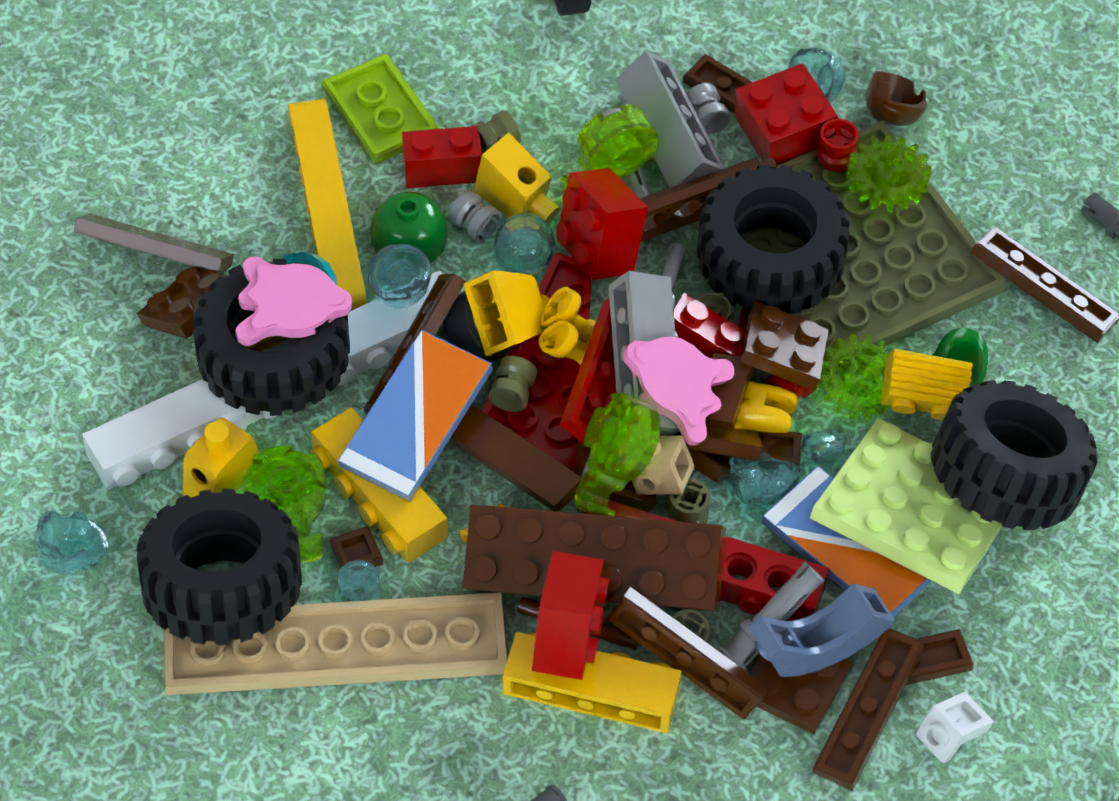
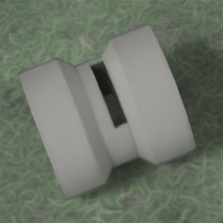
M703 83L692 87L686 92L707 135L722 131L729 124L730 114L725 105L720 103V95L714 85Z
M467 190L453 202L448 212V220L458 228L467 229L469 237L477 243H482L498 229L502 220V213L492 205L483 204V199L473 190Z

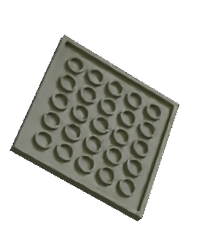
M883 121L858 131L854 164L843 172H832L823 168L817 159L818 148L780 164L791 166V170L800 173L801 169L813 175V180L817 182L820 179L831 187L830 194L836 193L844 203L843 209L848 213L850 221V236L841 280L836 283L834 291L828 297L823 298L821 296L819 304L809 309L806 306H802L799 313L791 314L804 320L813 321L819 326L828 329L821 375L1005 291L1007 281L1001 274L971 254L977 242ZM700 221L692 223L698 232ZM775 227L756 228L741 236L752 247L769 253H787L805 245L795 234Z

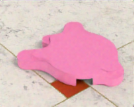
M257 256L249 257L243 263L244 275L249 284L239 294L238 300L242 309L254 311V313L238 324L236 327V338L243 346H251L270 336L304 338L316 334L315 328L324 324L327 320L328 323H331L336 318L346 316L351 311V295L346 290L338 287L325 272L314 266L297 263L275 265Z
M673 336L661 337L648 342L634 341L624 349L623 360L630 368L633 378L637 376L639 378L640 385L644 391L640 395L642 400L654 411L673 421L687 444L692 446L700 444L707 436L706 417L721 408V401L712 392L711 386L724 384L732 379L735 372L733 364L727 359L708 358L694 345Z

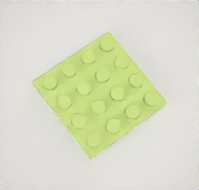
M877 418L814 505L810 519L960 594L1001 530L1002 523L994 520L990 523L981 519L980 514L973 510L971 512L960 506V501L956 497L952 499L947 494L944 488L945 484L939 483L931 462L932 443L925 442L899 429L897 426Z

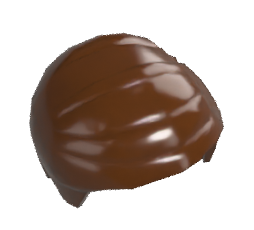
M882 71L874 72L866 91V106L871 112L872 117L878 122L883 121L886 125L907 126L916 122L928 107L926 91L923 89L919 95H916L913 81L897 74Z

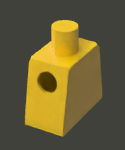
M507 133L482 154L474 192L519 225L531 214L544 225H547L560 211V207L547 197L552 179L550 174L511 134Z
M494 270L463 283L485 356H490L542 333L546 329L541 325V316L550 299L546 295H540L536 279L532 275Z
M218 418L215 422L209 423L204 429V434L184 456L183 496L189 495L191 498L198 496L199 491L210 489L211 493L222 492V489H234L237 492L264 463L254 438L225 418Z

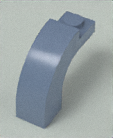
M852 584L832 603L808 617L795 621H781L760 616L749 626V629L757 640L755 646L758 652L766 660L772 662L780 676L789 677L816 672L848 658L877 639L896 621L874 588Z

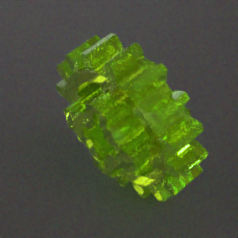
M886 134L884 141L879 142L875 136L870 137L869 146L860 142L857 147V153L851 152L846 175V178L851 180L849 189L851 191L860 190L858 200L861 202L868 198L873 200L872 208L874 209L880 203L886 204L888 211H892L894 204H899L905 210L908 208L909 199L918 203L920 202L921 194L928 191L932 167L927 165L928 155H918L919 145L917 143L910 147L906 146L905 137H901L898 142H892L890 134Z
M851 333L846 339V343L839 337L832 344V348L828 347L825 350L821 372L825 376L820 378L817 387L827 388L828 393L824 396L823 400L828 402L834 399L837 402L834 412L837 414L843 408L849 410V419L853 420L859 412H862L864 419L870 420L875 411L881 416L889 409L888 405L881 404V388L884 384L880 377L882 373L884 378L886 357L890 354H886L883 351L886 344L884 340L874 345L872 344L871 334H866L862 341H858L856 334ZM836 369H837V370L839 371V373H840V379H839V380H838V378H837Z

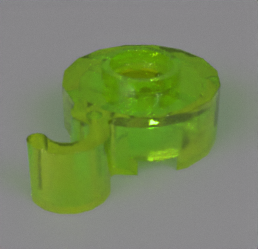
M630 104L618 105L621 111L612 113L607 117L599 113L585 124L577 138L581 144L580 150H578L580 153L578 163L583 171L610 168L621 178L638 170L650 160L657 150L659 138L643 109ZM563 175L560 180L566 189L568 175Z
M613 393L610 395L613 401L606 408L598 406L587 427L584 445L591 448V459L586 461L588 472L577 486L575 503L580 510L594 515L615 516V510L607 507L610 494L614 491H621L627 482L639 476L650 463L657 448L660 436V417L657 409L649 402L625 393Z
M289 445L270 447L252 459L253 464L247 470L246 476L244 475L243 477L244 492L248 491L257 494L261 501L266 498L276 504L279 510H283L290 517L292 525L297 531L300 562H314L323 556L322 535L315 533L310 537L307 536L311 533L312 523L324 510L327 499L323 466L315 455L310 452L308 456L303 452L293 451ZM282 487H288V490H279V489L282 488Z

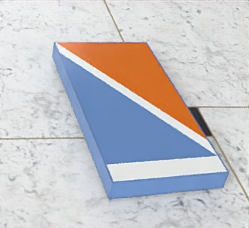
M421 330L338 460L339 466L411 502L493 370L492 363Z
M817 466L762 516V524L809 562L829 567L828 578L844 591L852 584L874 588L892 616L895 617L932 580L810 519L814 505L834 479L821 467Z

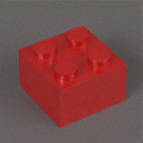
M803 63L735 89V119L761 160L772 157L777 166L817 149L820 143L819 138L822 126L831 119H838L837 113Z
M610 168L569 173L567 186L562 197L563 207L560 222L556 227V240L593 280L622 276L627 271H634L648 207Z
M553 551L539 606L531 671L583 680L586 663H595L599 639L592 638V635H601L605 613L603 606L597 605L598 603L605 604L609 585V578L601 577L604 560Z

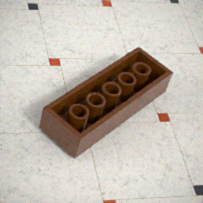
M470 504L462 589L542 597L552 553L556 551L604 560L601 577L609 578L605 602L618 603L627 590L632 587L658 607L719 612L726 527L714 524Z

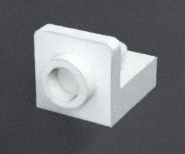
M963 692L934 705L916 732V735L942 763H945L952 759L960 745L986 734L994 721L966 692Z

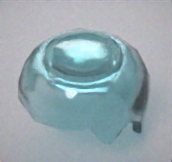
M801 48L792 56L788 68L803 63L829 103H831L841 93L846 75L841 60L836 54L827 49Z

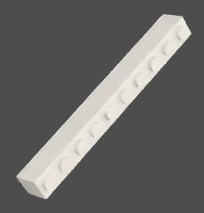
M440 270L348 313L349 363L346 372L340 375L341 381L337 386L349 383L355 375L370 368L379 369L390 361L437 278L442 274ZM443 323L437 331L436 337H446ZM291 338L262 352H277L296 345L303 338ZM201 379L87 431L82 436L86 455L106 489L109 490L116 486H128L136 481L138 476L152 469L160 470L167 468L176 458L185 455L192 445L204 434L205 427L209 423L215 422L218 418H225L245 430L249 424L262 418L271 419L276 416H270V412L260 411V415L246 413V408L243 406L235 409L225 403L224 396L221 398L216 397L209 390L208 382Z

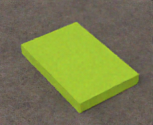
M387 53L321 81V88L373 164L403 152L402 132L440 129Z

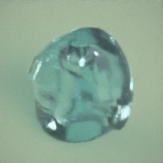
M836 430L811 431L804 436L800 446L801 455L809 468L815 469L819 466L824 471L836 469L843 463L845 444L843 437Z

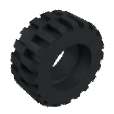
M770 164L758 165L757 170L753 171L745 168L736 172L734 179L731 176L726 177L718 183L717 189L712 190L707 196L705 206L701 210L697 244L699 268L702 276L708 279L710 288L715 293L722 292L731 305L735 306L738 303L743 306L744 311L749 312L753 303L757 301L768 306L777 307L788 314H795L801 311L802 306H806L809 309L819 304L821 296L823 298L828 297L834 291L836 283L841 280L850 236L849 216L843 209L844 203L836 193L830 194L831 187L821 179L818 182L813 180V175L801 169L800 173L791 170V166L780 165V168H770ZM775 227L795 234L805 245L787 253H769L752 247L741 236L756 228Z
M273 258V262L270 264L286 265V260ZM238 265L228 270L229 275L224 278L220 275L210 284L211 291L206 290L203 292L198 300V308L194 311L193 337L199 372L202 379L208 382L209 390L216 397L221 398L224 396L225 403L235 409H239L240 406L245 407L246 413L260 415V411L270 412V416H280L282 411L292 409L293 413L306 409L305 404L309 402L316 404L326 397V389L331 392L341 381L340 375L346 372L349 363L348 314L336 318L331 323H328L327 320L324 324L315 328L316 334L304 337L300 342L288 349L277 352L251 350L237 342L236 327L238 324L254 313V311L242 309L239 305V294L249 284L244 275L241 265Z
M995 380L984 381L980 385L976 383L969 386L952 399L932 444L931 462L939 483L945 484L944 488L947 494L952 499L956 497L960 501V506L969 512L972 510L981 515V519L990 523L994 520L1002 523V527L1013 529L1016 526H1020L1023 530H1035L1039 526L1045 529L1057 525L1072 515L1095 471L1098 454L1093 434L1089 433L1088 425L1085 421L1075 416V411L1067 404L1063 406L1057 402V397L1049 393L1046 395L1036 391V387L1027 384L1023 387L1016 385L1014 381L1004 380L1001 383H996Z
M210 489L199 491L198 496L191 498L189 495L178 498L176 504L172 507L166 505L156 514L157 519L152 517L143 529V534L138 539L136 558L141 593L146 611L152 615L153 621L164 630L169 628L170 634L182 640L185 637H189L193 643L205 645L206 641H215L216 645H229L228 641L240 639V642L251 640L253 634L257 632L264 634L275 626L276 620L281 622L289 614L291 607L297 603L299 598L302 574L296 528L292 525L290 517L283 510H279L276 504L266 498L262 501L259 500V496L255 493L245 491L244 494H239L234 489H222V492L211 493ZM218 561L244 563L225 571L208 572L196 570L203 565Z

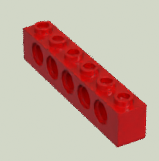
M594 495L590 496L584 514L675 521ZM726 536L720 601L738 605L744 612L756 615L777 593L771 588H781L806 562L825 581L806 598L803 604L787 621L803 619L818 611L826 588L829 567ZM741 575L746 579L737 580L731 576Z

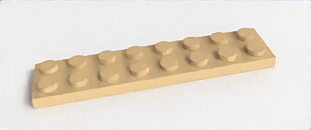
M501 592L299 604L291 607V611L281 622L276 620L275 626L264 634L257 632L253 634L251 640L240 642V639L228 641L229 645H216L215 641H206L205 645L196 644L189 637H185L182 640L169 633V628L164 630L166 695L503 675L507 663Z

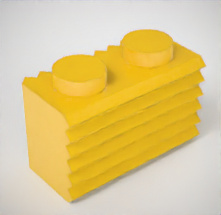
M893 349L885 361L881 404L890 405L892 411L901 414H912L919 410L921 412H928L931 414V418L943 421L952 399L962 392L963 389L970 386L973 364Z

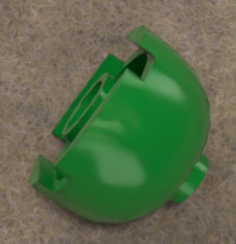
M411 191L392 195L374 213L371 222L372 245L378 257L392 266L406 269L414 268L413 265H419L426 262V265L434 262L443 253L448 241L444 213L436 202L424 194Z

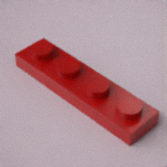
M609 298L603 301L560 422V426L587 448L600 443L616 397Z

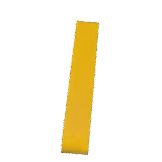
M326 98L288 103L290 125L293 129L292 135L296 155H298L299 160L298 166L302 185H304L308 215H310L309 222L313 242L316 245L315 253L330 264L336 275L337 286L346 290L351 295L352 311L367 304V298Z

